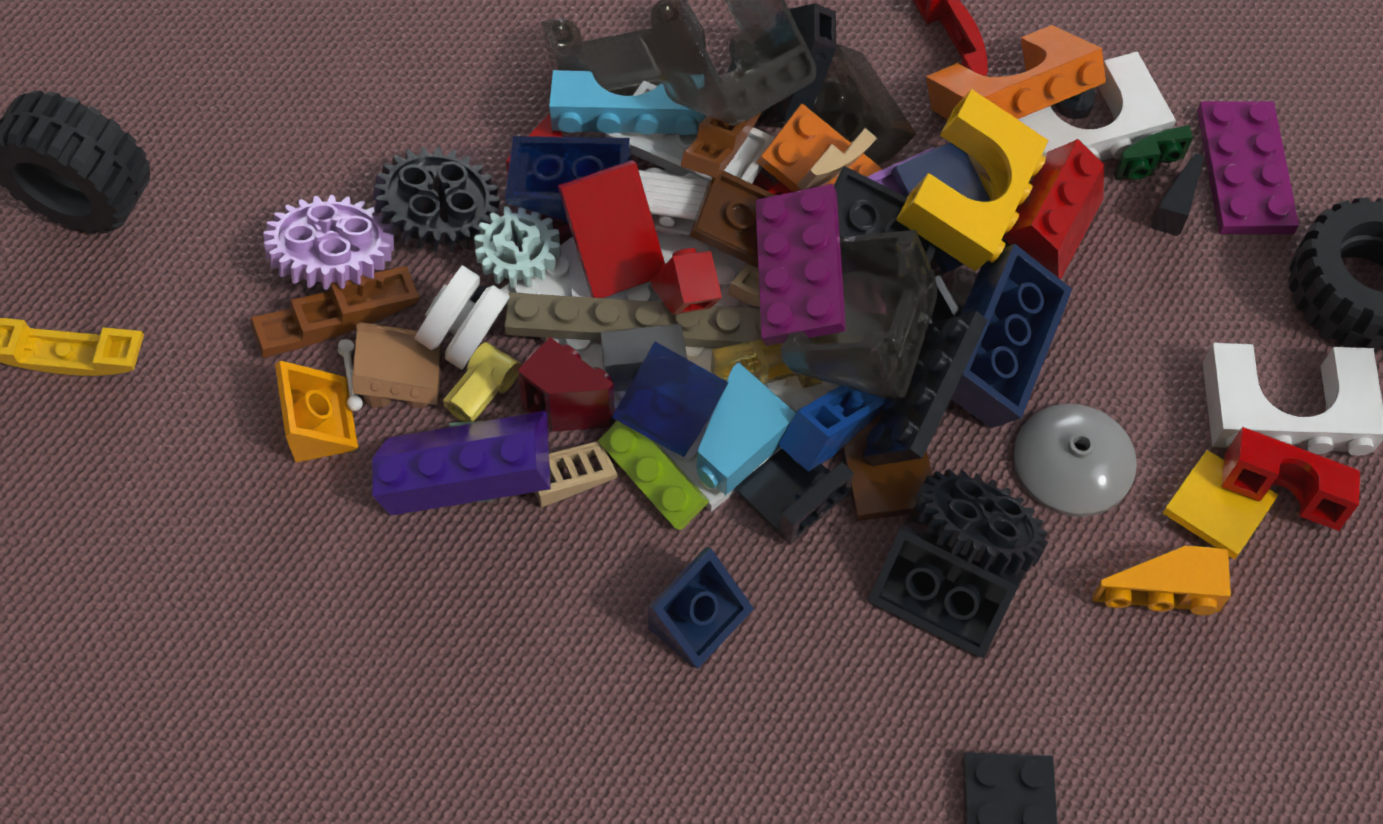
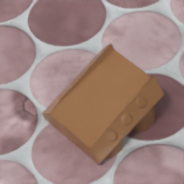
M362 322L356 324L357 334L352 374L353 394L362 395L363 400L370 407H385L393 399L403 400L413 408H424L430 404L439 405L443 341L439 347L430 350L414 339L418 332L416 330Z

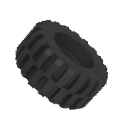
M42 91L25 93L16 97L11 102L0 119V186L7 188L13 198L25 203L27 208L36 214L39 212L46 216L47 220L56 224L58 222L64 224L69 229L75 231L81 229L89 234L97 232L105 234L122 227L147 187L151 174L149 161L146 160L144 150L136 145V139L129 132L125 133L120 128V124L112 118L108 119L100 114V110L93 106L87 107L81 104L80 100L73 97L65 98L60 93L51 91L45 94Z
M1369 197L1354 198L1351 204L1349 200L1334 204L1331 209L1324 210L1317 216L1314 223L1310 225L1291 259L1289 266L1291 274L1288 277V283L1291 292H1295L1292 299L1296 308L1305 311L1303 318L1311 327L1313 325L1318 326L1321 329L1320 334L1329 340L1331 337L1341 341L1340 345L1353 348L1357 345L1361 346V348H1374V352H1376L1380 346L1383 349V292L1370 289L1354 279L1345 268L1342 258H1365L1383 267V198H1377L1375 202L1370 201Z

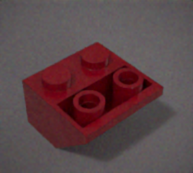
M549 337L517 370L522 409L528 414L545 411L547 413L548 429L552 432L610 427L615 422L614 383L611 377L599 367L592 368L581 360L579 353L570 345H561Z

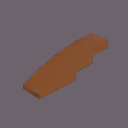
M739 72L715 97L712 112L699 124L697 139L683 152L681 167L718 178L745 142L773 92L775 83Z
M407 266L375 272L373 279L361 275V284L357 285L351 280L345 281V288H340L337 282H331L330 291L291 299L290 309L251 317V328L262 358L304 348L356 330V324L359 322L371 324L419 302V295Z

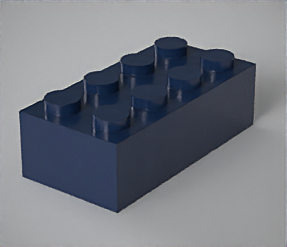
M1016 244L1004 248L993 263L987 261L981 266L961 313L963 315L977 311L988 322L951 399L990 428L1022 418L1072 292L1071 287Z

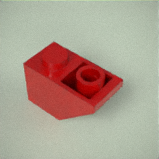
M695 248L676 251L672 254L673 257L663 264L659 272L650 280L652 289L672 315L710 309L722 298L711 251L697 253Z

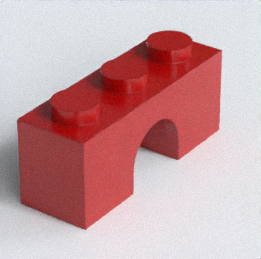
M1243 426L1224 454L1221 487L1261 502L1272 485L1282 486L1297 497L1300 503V517L1340 531L1359 506L1360 470Z

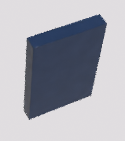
M951 142L897 165L891 170L902 194L906 197L930 173L969 199L980 202L991 201L968 154ZM1003 238L1001 239L1003 242H1005V246H1007V245L1009 244V243H1008L1006 240H1004ZM937 247L934 258L943 275L965 265Z

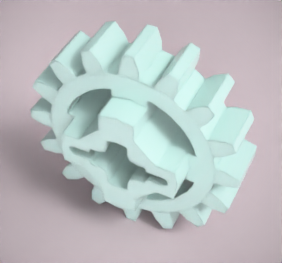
M521 205L518 213H512L511 209L507 206L504 207V216L502 217L493 212L490 214V225L480 223V235H476L474 238L477 263H482L484 275L494 272L495 283L499 284L504 278H507L511 288H515L517 280H523L525 285L529 287L531 286V277L536 276L543 281L546 279L545 268L555 270V258L560 257L561 254L559 231L553 229L550 217L541 221L540 210L536 209L529 215L526 214L525 206Z

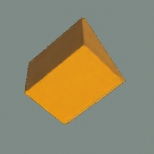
M279 360L275 364L284 430L295 463L356 450L358 443L353 413L347 407V400L350 398L347 377Z

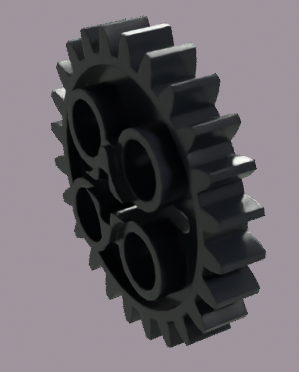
M421 147L420 155L416 156L408 149L405 153V159L394 155L392 165L384 163L382 173H377L373 191V200H375L374 211L381 213V224L390 223L389 233L391 235L402 232L403 243L410 241L412 238L416 239L417 249H421L425 243L431 244L433 252L438 251L439 244L445 245L449 252H453L455 243H458L464 249H468L470 239L474 241L475 236L480 235V223L490 225V214L493 212L498 215L500 198L497 197L498 186L491 185L493 177L491 174L481 175L483 165L469 166L470 157L466 156L462 160L456 159L455 150H452L448 156L442 155L440 147L435 149L434 154H429L425 147Z
M946 469L944 475L935 471L932 477H926L914 499L916 501L914 510L920 513L917 518L918 522L928 524L925 533L937 535L939 537L936 542L937 545L950 546V555L956 556L959 553L964 555L966 564L970 565L973 560L979 562L983 571H987L989 566H993L1000 575H1003L1006 568L1013 575H1017L1020 569L1028 572L1031 566H1036L1048 545V541L1045 540L1048 532L1041 529L1044 523L1043 520L1032 517L1035 510L1023 507L1021 505L1024 501L1022 497H1011L1008 487L1002 490L997 488L996 482L993 479L988 483L983 482L978 473L973 478H970L964 470H960L958 475L950 469Z

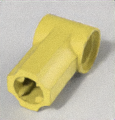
M484 342L475 350L470 358L467 372L444 398V407L461 422H474L498 392L505 393L512 387L518 377L517 370L521 367V363L490 343Z

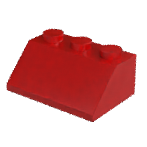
M1079 139L1047 152L1045 163L1030 183L1033 185L1030 194L1015 210L1019 213L1016 223L1002 237L1010 245L1016 244L1060 280L1104 199V164Z

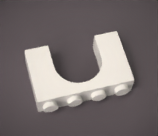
M1138 52L1104 60L1106 83L1099 85L1098 88L1113 114L1114 122L1098 129L1077 128L1061 120L1053 112L1051 106L1018 119L1049 140L1042 153L1044 157L1048 151L1079 139L1100 161L1110 158L1120 159L1122 152L1137 141L1151 134L1173 128L1176 119Z
M1213 343L1203 361L1212 447L1228 449L1242 426L1315 454L1343 451L1356 456L1366 455L1374 452L1383 441V403L1374 348H1332L1321 365L1326 411L1312 417H1297L1284 413L1266 399L1258 382L1253 344Z

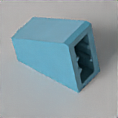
M739 362L733 366L697 450L696 469L699 478L709 488L714 489L716 487L725 496L780 448L778 444L796 414Z

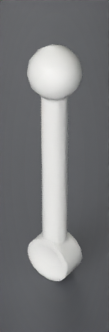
M343 339L339 342L337 351L344 358L350 396L347 400V407L351 411H359L363 406V401L357 394H353L352 384L353 364L351 355L354 351V343L351 340Z

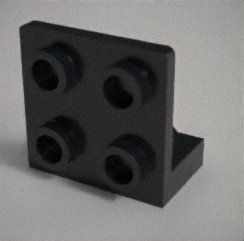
M780 449L738 484L734 491L791 545L849 494L854 472L843 462L832 471L820 464L808 472L800 464L796 463L786 451Z

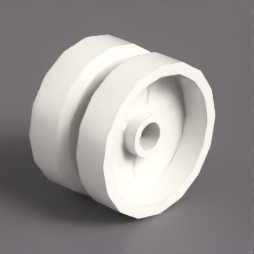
M463 265L449 284L444 285L425 313V316H427L414 338L425 347L433 350L440 346L449 332L455 335L445 351V359L463 370L510 298L509 295L493 285L485 289L476 303L471 301V297L480 284V276Z

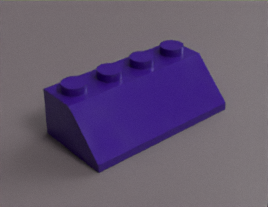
M541 411L387 438L372 458L373 497L392 516L550 490L547 413Z

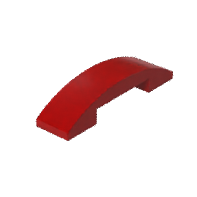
M913 0L926 24L940 20L962 58L961 65L979 75L987 76L988 61L983 38L974 19L961 1Z

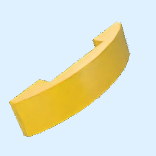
M0 318V363L63 375L103 376L133 371L135 368L144 334L142 331L104 327L100 335L30 328L25 320Z

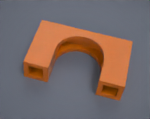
M1050 25L1021 37L1026 72L1004 77H988L979 75L957 63L927 75L926 81L931 110L948 119L954 107L972 89L1016 119H1020L1106 83L1102 48Z

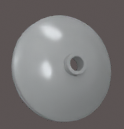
M1059 404L1040 410L1023 425L1016 438L1013 450L1014 469L1025 491L1043 507L1066 516L1089 517L1112 509L1127 495L1136 475V454L1127 433L1110 416L1085 405ZM1074 444H1082L1087 450H1078Z

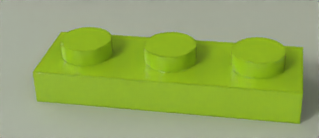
M625 412L598 440L675 529L682 530L710 502L632 414Z

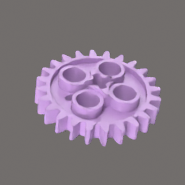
M330 195L327 202H322L318 196H314L313 203L311 204L300 199L298 200V208L286 205L285 214L275 212L274 221L267 222V231L263 233L265 257L270 259V267L272 269L279 268V276L281 277L291 274L292 283L294 284L302 279H306L308 288L314 286L316 282H322L324 289H328L331 282H337L340 288H345V281L351 280L359 285L361 284V275L373 279L374 269L383 271L385 269V261H391V251H394L393 234L389 233L390 224L380 223V215L377 216L374 207L365 210V201H360L355 205L350 204V197L344 198L342 202H336L334 195Z

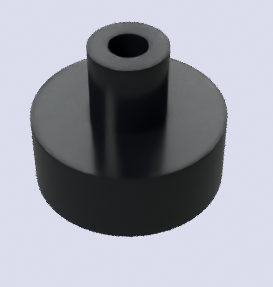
M1089 89L1056 103V107L1067 118L1082 119L1088 116L1095 102V92L1093 89Z

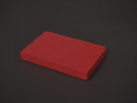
M631 160L558 186L592 298H604L649 282L659 272L665 261L635 161Z

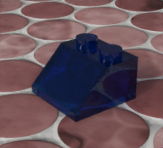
M655 341L650 346L611 418L684 458L709 420L729 382Z

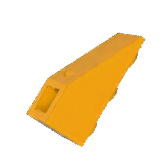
M1183 546L1102 579L1092 595V601L1105 602L1108 607L1125 608L1130 605L1148 606L1150 610L1157 612L1170 611L1174 608L1188 609L1196 615H1211L1220 612L1231 597L1228 549Z

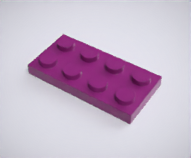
M1274 101L1200 102L1197 113L1219 234H1295L1299 227V221Z
M833 184L756 200L761 337L765 345L770 346L846 331L837 192Z

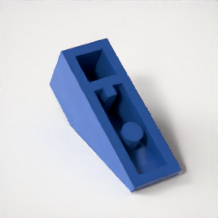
M865 371L799 409L778 445L796 463L809 472L834 456L884 410L885 400L892 392L868 371Z

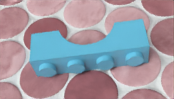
M553 70L549 103L552 131L568 133L603 132L610 134L616 132L691 135L698 134L699 124L706 118L707 74L668 73L662 83L655 89L641 95L622 96L602 88L595 80L591 71Z

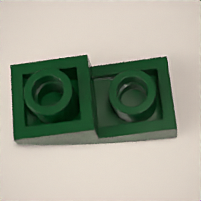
M1190 126L1163 130L1129 146L1120 156L1114 172L1115 180L1143 179L1147 176H1152L1157 162L1173 163L1184 159L1193 139Z

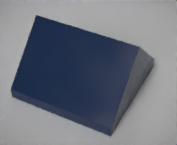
M705 547L648 606V629L692 667L698 669L754 608L710 547Z

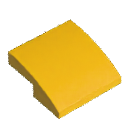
M1206 450L1169 502L1163 514L1212 546L1228 549L1229 557L1235 560L1278 497V494L1269 489L1260 502L1221 487L1224 460Z

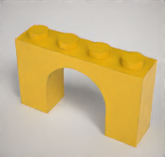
M971 89L954 107L940 136L975 158L984 167L993 187L992 201L980 202L969 199L928 173L911 190L896 220L972 270L977 271L985 262L990 261L993 263L1003 251L1005 242L1001 239L1004 233L1007 234L1012 229L1019 217V213L1015 210L1018 205L1025 201L1032 190L1033 185L1029 181L1045 163L1046 157L1042 153L1049 140Z

